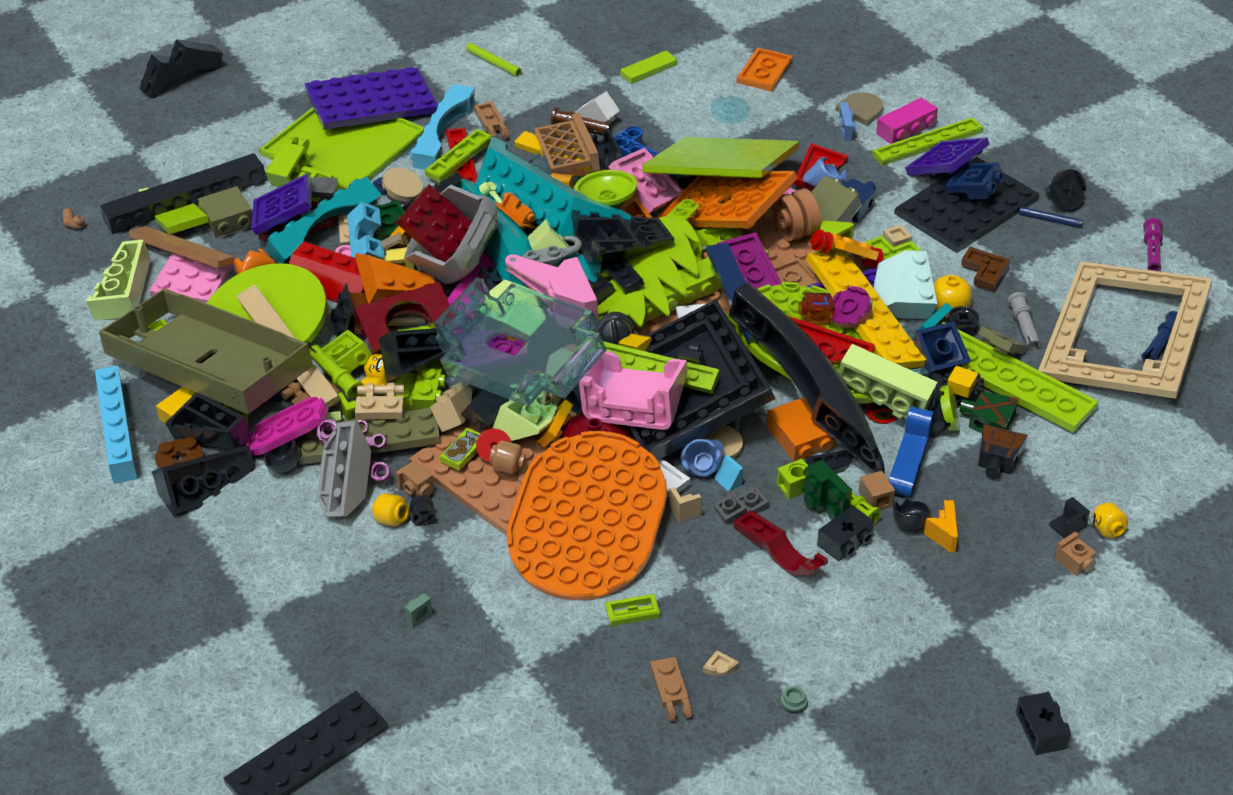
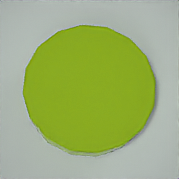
M950 385L941 386L940 392H944V395L940 398L943 416L946 423L951 424L947 428L951 432L958 431L960 429V421L953 390Z

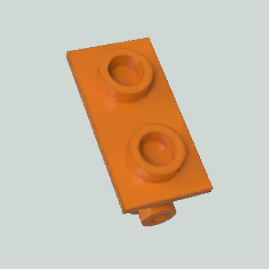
M506 192L502 196V203L495 202L496 206L522 229L535 228L531 224L536 219L535 212L527 205L521 204L522 201L513 193Z

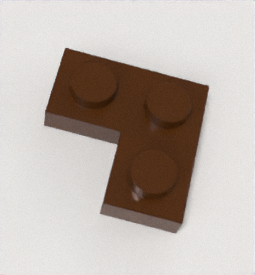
M969 247L962 258L961 265L978 271L974 277V285L994 291L1009 267L1010 259Z

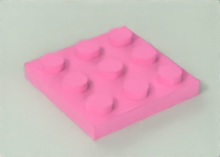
M643 148L613 161L609 168L630 173L636 178L638 187L634 195L638 197L646 210L651 213L673 202L683 190L669 174L642 172V165L653 158L646 148Z
M172 253L149 290L150 296L166 288L207 303L214 292L226 282L235 265L232 264L218 269Z

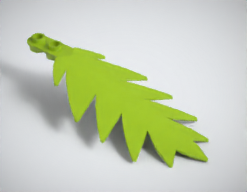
M682 200L666 217L659 218L674 237L673 243L625 258L643 278L645 285L625 295L613 280L609 281L613 284L616 291L597 307L598 315L606 312H621L630 316L639 327H642L645 318V296L666 316H670L668 301L660 280L682 295H687L684 282L673 261L694 275H699L696 258L687 239L688 237L694 243L699 244L698 236L689 223V218L695 216L699 205L694 200ZM604 270L600 272V275L609 277Z

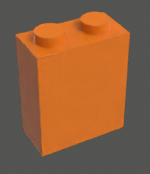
M804 398L767 410L766 427L793 461L806 459V457L835 447V441L811 420L813 414Z

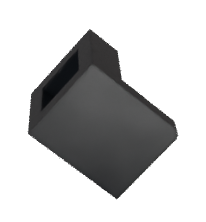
M1071 497L1065 501L1063 514L1052 520L1049 526L1065 539L1072 533H1078L1087 527L1090 511L1074 497Z

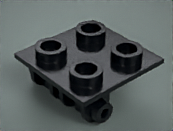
M345 283L342 292L338 294L337 306L331 312V321L334 322V335L338 337L346 330H349L358 337L350 323L354 311L348 284Z

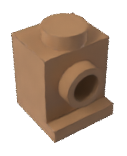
M415 460L396 472L398 489H404L408 495L429 497L434 492L433 475Z
M1074 532L1058 543L1055 560L1077 577L1084 571L1089 572L1095 566L1097 552L1078 538L1079 534Z

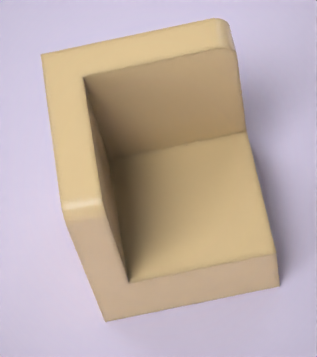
M675 487L669 489V507L679 523L701 516L702 497L700 494L693 496L688 494L680 497Z

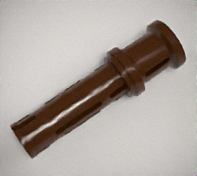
M555 107L551 115V124L572 121V114L576 113L570 111V113L561 111ZM582 117L588 131L603 134L604 129H610L611 131V123Z

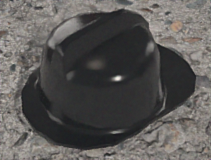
M621 312L605 314L598 324L597 333L600 341L618 345L625 337L635 334L631 319Z

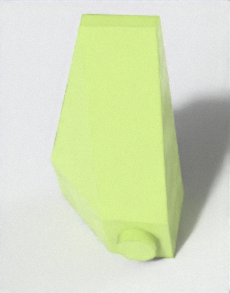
M545 375L500 407L493 428L504 431L511 441L539 434L550 426L563 392L545 405L541 404Z

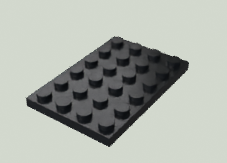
M975 157V158L972 159L971 162H969V163H987V162H985L984 160H982V159H980V158H978V157ZM953 173L946 175L895 207L894 214L950 250L958 253L1019 213L1021 207L1027 208L1039 200V193L1004 173V181L997 184L995 194H990L988 199L985 200L968 199L966 192L961 194L947 192L946 184L954 175Z

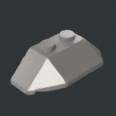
M356 421L337 423L334 428L335 431L331 434L323 449L317 497L324 510L325 517L328 518L347 517L366 498L371 450L359 423Z

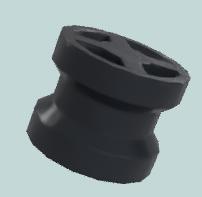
M428 496L413 498L409 503L413 524L424 526L434 522L433 500Z

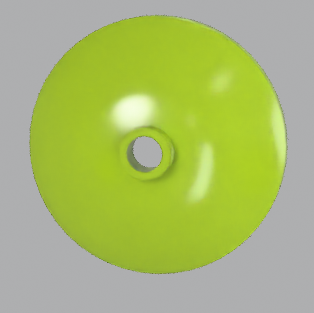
M603 170L582 177L575 184L574 190L592 200L615 207L628 201L636 193L638 186L636 178L630 173L620 170Z

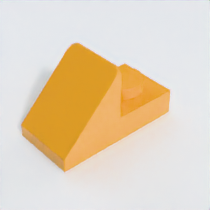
M944 500L943 510L938 511V518L926 519L924 534L951 553H955L958 539L954 500Z

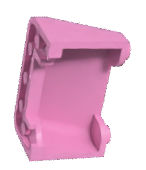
M598 350L579 379L583 414L588 419L598 418L601 422L659 430L668 429L674 421L687 376V360L671 359L665 364L664 373L622 368L618 355L610 351Z

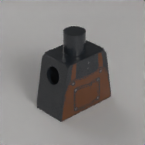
M983 424L978 466L986 468L985 473L991 478L998 477L1000 472L1011 474L1024 454L1028 435Z

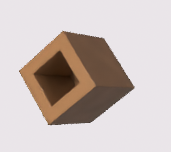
M883 471L860 477L859 494L867 499V503L881 510L893 506L895 490Z

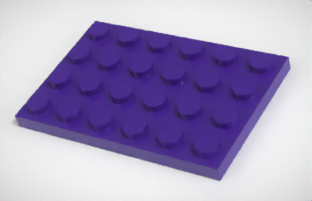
M417 67L387 70L386 72L379 73L370 72L365 75H350L344 78L335 77L330 80H314L305 83V91L323 129L435 113L438 109V104Z

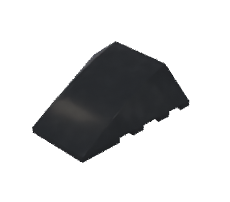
M572 210L571 212L574 236L581 240L582 247L580 251L588 263L632 257L674 242V237L658 218L631 216V220L623 219L621 215L612 214L611 217H599L597 212H590L589 216L580 215V211Z

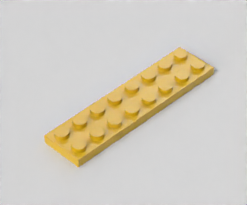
M837 250L827 253L819 251L807 254L806 261L832 297L840 290L843 292L847 290V287L851 286L861 287L867 291L872 299L873 307L871 313L864 322L854 328L863 341L875 344L872 353L907 369L924 367L926 363L924 356L916 348L914 342L846 251Z

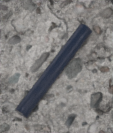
M1021 207L1019 215L1081 228L1083 223L1081 219Z

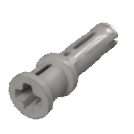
M1023 292L1014 293L1008 298V305L1013 309L1012 316L1020 325L1028 350H1037V347L1040 348L1041 341L1031 319L1032 309L1027 305V296Z

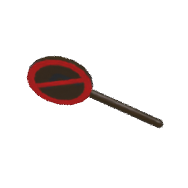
M875 402L861 404L865 406L867 417L874 423L890 424L898 419V417L892 414L893 410L883 403L881 405Z

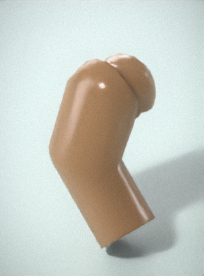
M71 209L63 210V223L65 226L76 230L84 227L85 219L83 216L79 219L78 215L73 216Z

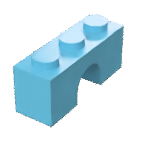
M361 202L347 215L351 257L355 258V254L360 253L383 260L384 248L381 241L372 238L375 230L381 225L380 210L375 206Z

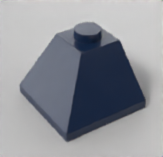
M954 321L915 330L914 345L926 359L924 367L916 368L918 374L930 378L932 373L935 372L943 377L946 373L949 374L950 370H954L956 366L963 367L971 362Z

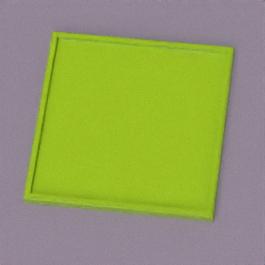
M312 107L258 149L259 155L273 160L276 151L283 142L287 143L291 136L298 137V144L302 138H307L310 142L309 149H307L310 161L307 167L333 174V177L338 179L337 189L345 190L357 178L360 180L367 176L369 180L373 179L415 144L424 133L425 127L403 118L323 129Z
M684 137L642 165V172L762 178L800 148L799 141Z

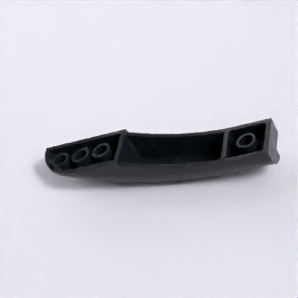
M748 282L739 286L734 291L729 317L762 344L783 367L813 414L811 420L871 473L883 471L885 474L884 462L870 426L855 397L835 366L796 322L751 283Z

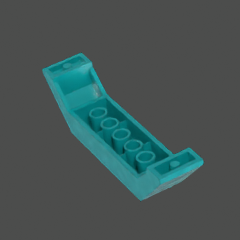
M496 137L491 138L475 185L480 186L485 182L495 183V191L502 201V196L506 192L513 193L522 201L521 204L527 205L535 212L536 219L534 221L541 225L547 220L550 223V227L564 238L565 236H574L572 210L580 211V215L589 216L590 212H597L599 217H611L612 214L621 215L623 219L631 220L630 214L588 198L507 151L509 145Z

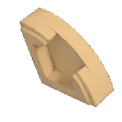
M717 650L703 666V672L714 676L726 675L739 667V661Z

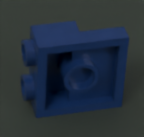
M999 162L967 163L959 167V171L954 173L946 184V189L948 193L956 192L961 194L966 192L968 199L985 200L988 199L990 194L996 193L997 184L1004 181V172L1001 170Z

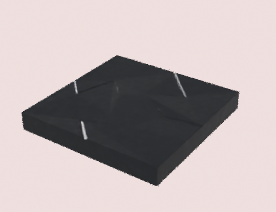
M717 299L646 335V337H651L652 340L645 351L679 359L677 355L680 348L689 349L692 341L701 343L700 349H703V356L707 363L706 366L719 369L721 373L713 394L683 387L674 421L668 429L659 430L629 426L636 441L640 443V446L649 453H652L658 461L683 448L695 439H700L712 431L775 400L771 387Z

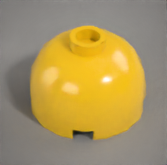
M945 275L933 282L937 299L934 311H937L945 303H948L952 309L958 306L971 307L972 289L962 277Z

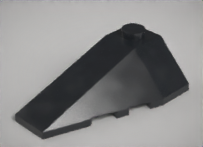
M246 445L153 470L152 475L158 495L174 515L199 507L211 495L215 496L221 492L220 489L235 482L254 469L255 464L250 447Z

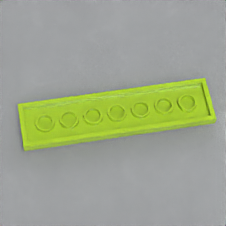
M958 330L971 359V362L962 368L972 369L981 375L980 378L984 379V387L1000 395L1019 398V405L1073 433L1097 409L1098 400Z

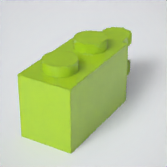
M293 135L287 143H282L265 172L271 185L280 187L295 180L299 176L301 168L307 166L310 161L307 154L310 142L307 138H302L298 144V137Z

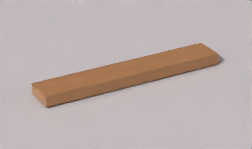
M146 226L129 230V237L131 239L144 240V243L218 269L234 264V256Z

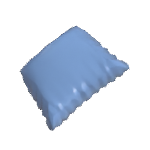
M822 157L803 176V181L816 187L826 175L831 179L836 178L841 183H844L847 172L844 170L841 175H838L835 165L824 164L823 162L826 160V157Z
M695 439L681 451V462L685 471L699 477H708L719 469L725 457L724 446L717 439Z

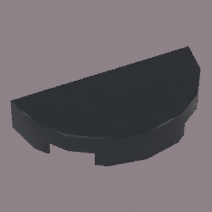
M846 450L806 457L805 463L811 465L823 460L838 474L844 472L849 467L852 456Z

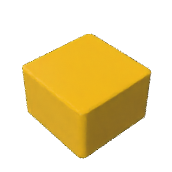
M956 366L948 378L947 385L951 386L953 393L968 398L976 385L978 373Z

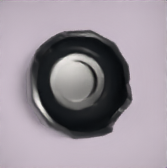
M905 499L901 505L895 501L893 516L897 525L902 529L916 531L925 527L926 519L931 518V510L923 502Z

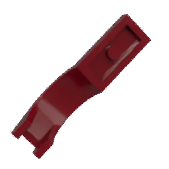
M752 510L733 521L735 530L766 549L775 563L791 575L810 576L819 567L828 564V558L820 553L815 554L813 559L801 555L792 546L784 530Z

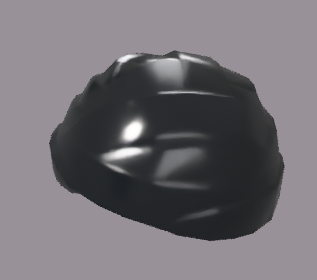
M293 439L266 452L263 460L264 464L270 471L278 474L293 470L298 465L300 458L299 445Z

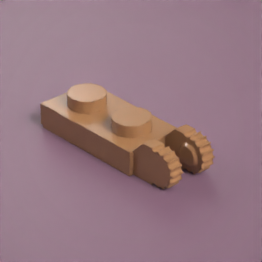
M493 101L474 106V112L486 133L497 138L495 131L500 130L503 139H509L505 122Z
M676 657L650 661V669L662 707L666 710L669 722L676 721V711L673 708L676 705H681L685 719L691 718L692 712L688 700L689 697Z

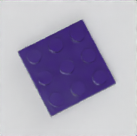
M987 137L940 141L906 166L905 170L907 175L916 174L917 176L930 173L938 175L945 172L953 174L959 171V167L971 162V158L983 153V149L989 146L990 143Z
M307 173L254 199L251 229L255 235L261 232L266 233L273 226L279 223L284 224L292 217L309 211L312 198V179Z

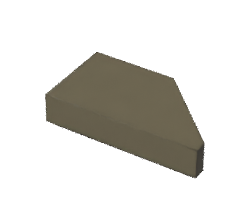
M401 233L381 241L382 247L385 250L405 248L410 243Z

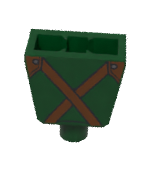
M981 392L976 403L963 399L959 412L970 415L969 428L981 434L983 424L1009 430L1016 415L1019 398Z

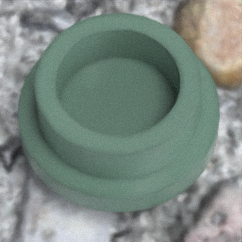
M790 686L782 693L781 704L786 710L792 712L801 711L807 705V696L800 687Z

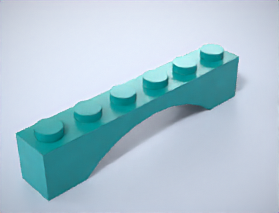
M367 176L360 180L357 178L349 184L347 189L338 190L329 201L327 199L321 201L315 210H309L297 222L294 220L289 222L282 232L278 233L276 231L268 237L265 249L278 264H288L292 253L303 242L309 231L319 222L335 215L348 214L361 202L374 206L378 203L381 193Z

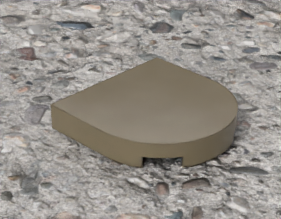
M854 93L841 101L848 102L849 109L853 110V119L866 126L882 114V100L870 93ZM840 102L836 105L835 111L837 112L840 110Z

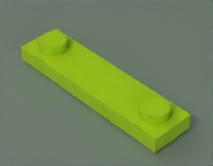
M476 129L424 170L425 176L441 182L487 147L493 136Z

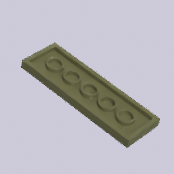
M431 408L403 411V419H362L370 427L369 432L364 435L365 437H373L375 434L380 433L387 439V445L383 449H377L374 446L370 447L371 454L440 444L439 425ZM352 419V420L341 421V422H351V421H358V420ZM365 424L360 425L361 430L365 429ZM317 427L298 437L300 465L322 461L324 442L317 436ZM328 428L325 434L330 435L333 429ZM378 438L376 440L377 445H380L383 442V438Z

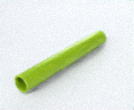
M471 42L466 46L468 52L516 77L521 75L522 69Z

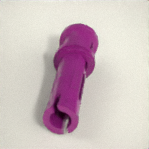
M1150 218L1143 224L1144 231L1146 232L1144 234V242L1147 244V269L1160 271V244L1163 241V234L1161 233L1163 224L1157 218Z

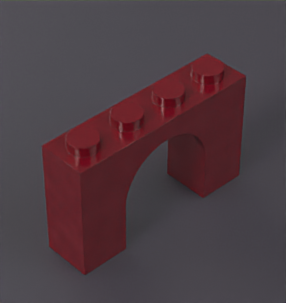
M440 282L429 283L414 290H406L401 294L384 297L381 300L365 303L355 308L356 321L372 355L381 354L379 338L389 333L387 328L389 322L397 315L403 313H416L423 316L429 322L431 328L451 327L452 330L458 329V322Z

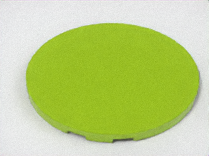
M283 263L267 264L246 270L225 282L207 301L209 305L253 321L238 301L236 295L256 285L293 336L305 343H311L317 336L325 322L328 310L326 294L318 278L302 267Z

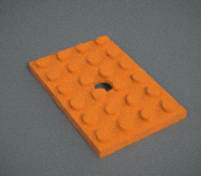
M770 171L762 178L699 175L657 218L666 217L682 200L691 199L699 205L696 215L689 218V223L692 227L749 229L791 187L797 179L795 171Z

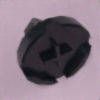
M1063 169L1057 172L1053 177L1052 183L1045 188L1048 198L1052 199L1056 207L1061 210H1074L1080 207L1085 199L1083 195L1084 191H1086V182L1082 174L1077 170Z

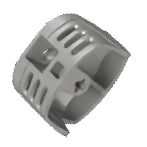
M449 185L440 194L472 221L454 255L446 262L440 261L413 238L404 255L405 259L429 275L434 276L437 281L444 285L461 280L478 265L479 259L492 234L495 232L498 222L495 202L485 195L479 197L453 185Z

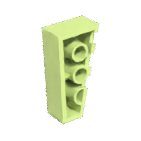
M144 240L121 243L111 260L112 265L106 268L103 273V280L94 287V295L89 296L86 300L94 320L120 318L140 304L151 260Z
M854 344L850 346L841 361L838 371L845 383L860 393H868L878 405L883 403L892 409V414L899 419L901 417L907 419L910 406L928 410L937 385L936 381Z

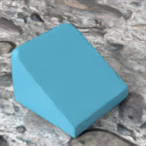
M726 455L715 475V480L727 491H731L742 485L743 467L729 455Z

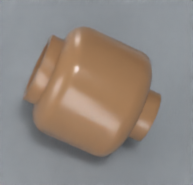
M500 441L497 445H493L489 458V463L493 465L494 470L507 474H515L519 468L523 469L526 461V455L522 454L521 445L506 441Z

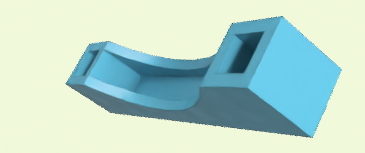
M452 84L450 89L445 92L443 101L438 104V109L432 114L430 123L425 126L424 133L418 138L415 148L411 150L410 159L413 160V168L425 170L442 157V145L439 138L446 127L452 122L471 112L475 104L474 87Z
M118 366L97 369L95 374L108 465L113 484L136 480L137 473Z

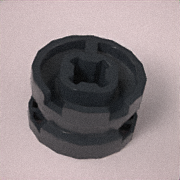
M958 306L949 311L948 323L954 321L958 330L972 337L976 335L979 315L974 309Z

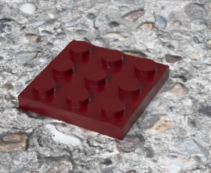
M430 184L396 222L433 257L443 262H446L454 255L466 235L469 225L472 223L470 219Z

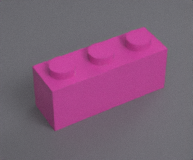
M921 97L879 117L876 134L889 144L904 140L936 124L938 108Z

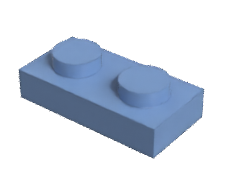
M840 102L839 121L844 141H852V134L856 133V123L853 122V110L849 109L848 102Z

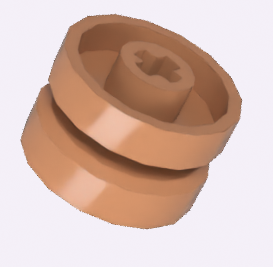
M804 188L792 192L791 195L788 193L781 195L779 200L773 203L774 221L780 235L785 240L792 241L801 238L802 235L808 236L820 230V210L809 190Z

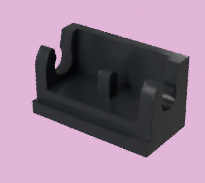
M604 129L602 140H597L596 133L592 137V141L598 151L601 171L611 170L609 168L611 163L622 158V151L610 129Z

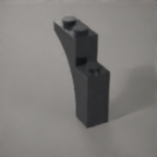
M176 39L170 57L151 54L139 89L148 97L155 98L168 83L182 74L198 69L217 70L223 52L211 44Z

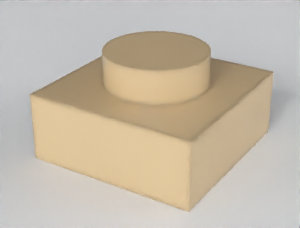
M902 224L883 230V237L893 247L912 241V235Z

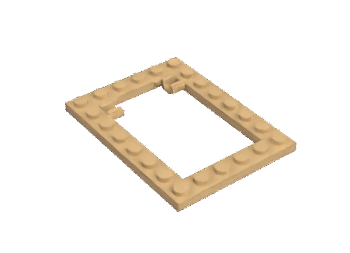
M1080 261L1040 364L1039 371L1058 381L1176 399L1210 293L1212 278ZM1097 284L1183 295L1162 361L1146 359L1142 371L1084 363L1087 357V350L1074 349L1073 347Z

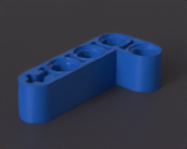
M628 127L614 137L622 151V157L646 148L653 157L659 154L643 145V130L640 127ZM669 174L676 182V174Z
M912 406L909 408L905 433L889 478L895 494L910 498L912 496L930 440L934 411Z

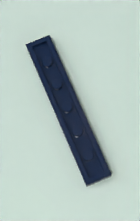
M728 243L708 245L706 248L707 255L731 306L734 291L746 283ZM740 326L747 344L758 342Z

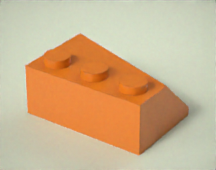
M355 254L368 303L381 300L384 297L401 294L406 290H414L429 283H435L434 276L370 255Z

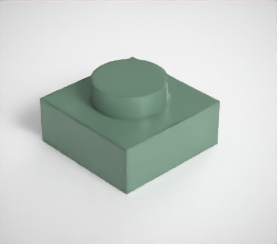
M425 593L416 599H412L405 606L406 622L414 628L432 615L431 598Z

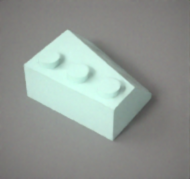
M905 250L878 264L874 290L895 318L929 319L936 308L937 299L927 251Z

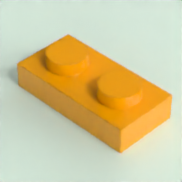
M567 400L557 407L550 426L543 430L537 442L543 447H546L551 441L556 442L563 432L560 430L561 426H565L569 421L571 415L568 413L573 405Z

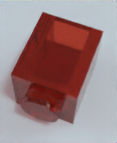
M805 292L802 301L798 304V313L802 316V320L815 325H830L835 311L831 294Z

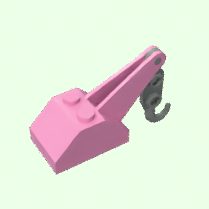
M565 236V241L575 243V245L559 248L552 245L544 249L527 251L523 257L509 255L505 258L506 270L550 303V306H547L549 317L554 319L560 328L583 336L598 334L597 298L578 258L564 260L559 267L548 265L557 264L563 258L580 251L582 243L579 238Z

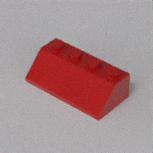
M304 241L292 253L289 264L302 267L314 274L322 284L327 300L337 303L338 294L342 292L345 283L348 284L349 293H365L356 258Z

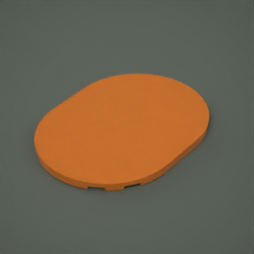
M605 431L581 432V435L570 438L564 437L552 443L551 447L541 455L538 454L525 473L507 528L509 554L512 563L521 577L535 589L545 594L568 600L601 598L619 591L632 582L641 573L650 559L666 506V480L657 459L652 453L641 447L637 441L621 434Z

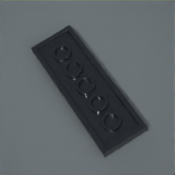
M354 691L223 778L224 784L234 795H290L388 729V723L357 691Z

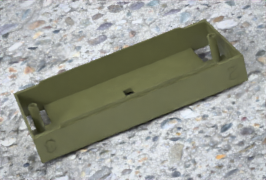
M166 288L160 290L99 331L105 354L246 414L251 413L313 367L308 343ZM167 313L178 316L157 331L148 328L149 325ZM136 335L144 338V340L139 343L130 338ZM216 353V354H214L213 356H211L210 358H208L206 361H204L203 363H199L200 361H202L203 359H205V358H206L207 356H209L210 354Z

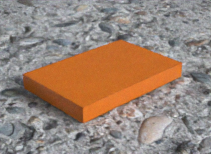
M757 48L738 75L736 83L772 92L792 63L793 56Z

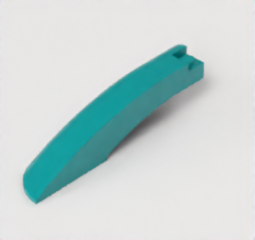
M462 179L456 183L458 188L479 197L484 195L480 192L479 186L475 185L472 181ZM490 194L485 195L493 202H497ZM497 207V228L492 234L485 250L494 262L502 280L531 289L508 272L505 264L507 256L518 255L523 257L527 251L532 250L528 236L520 226ZM539 295L544 315L548 320L550 317L547 306H550V303Z

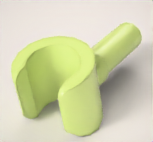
M485 182L479 186L482 194H490L498 203H502L501 198L495 191V183Z

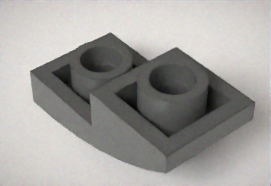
M755 486L738 497L735 493L728 495L716 502L714 507L725 522L728 523L735 521L750 510L759 513L769 508L770 505L758 487Z

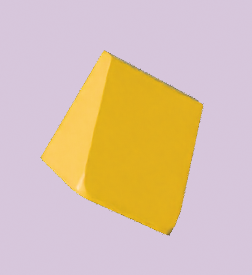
M631 334L622 339L618 345L646 351L652 339L651 337Z

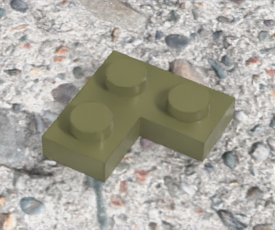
M982 326L978 333L985 337L984 342L995 346V350L1006 355L1015 356L1016 353L1024 355L1028 347L989 327Z

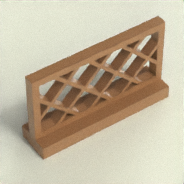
M580 113L572 114V121L534 128L535 136L551 173H559L590 166L592 171L600 170L598 151Z

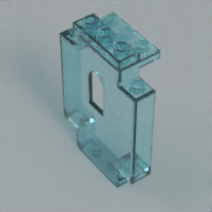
M476 278L434 322L438 331L435 338L442 352L445 353L440 361L448 376L528 407L542 391L565 398L607 351L601 335L596 332L600 326L592 310L513 283L496 298L490 295L484 280ZM499 334H505L527 342L516 356L488 346L489 340Z

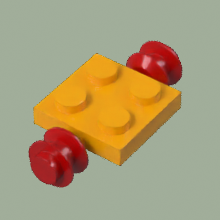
M821 229L817 230L811 237V247L813 250L827 253L833 247L861 256V262L865 267L877 268L878 264L884 260V254L880 248H875L863 242L858 244V241L844 236L842 238V236L825 232Z

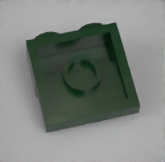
M823 460L808 465L804 469L803 475L806 479L802 492L804 493V502L808 508H812L818 515L826 511L828 516L834 519L850 507L852 489Z

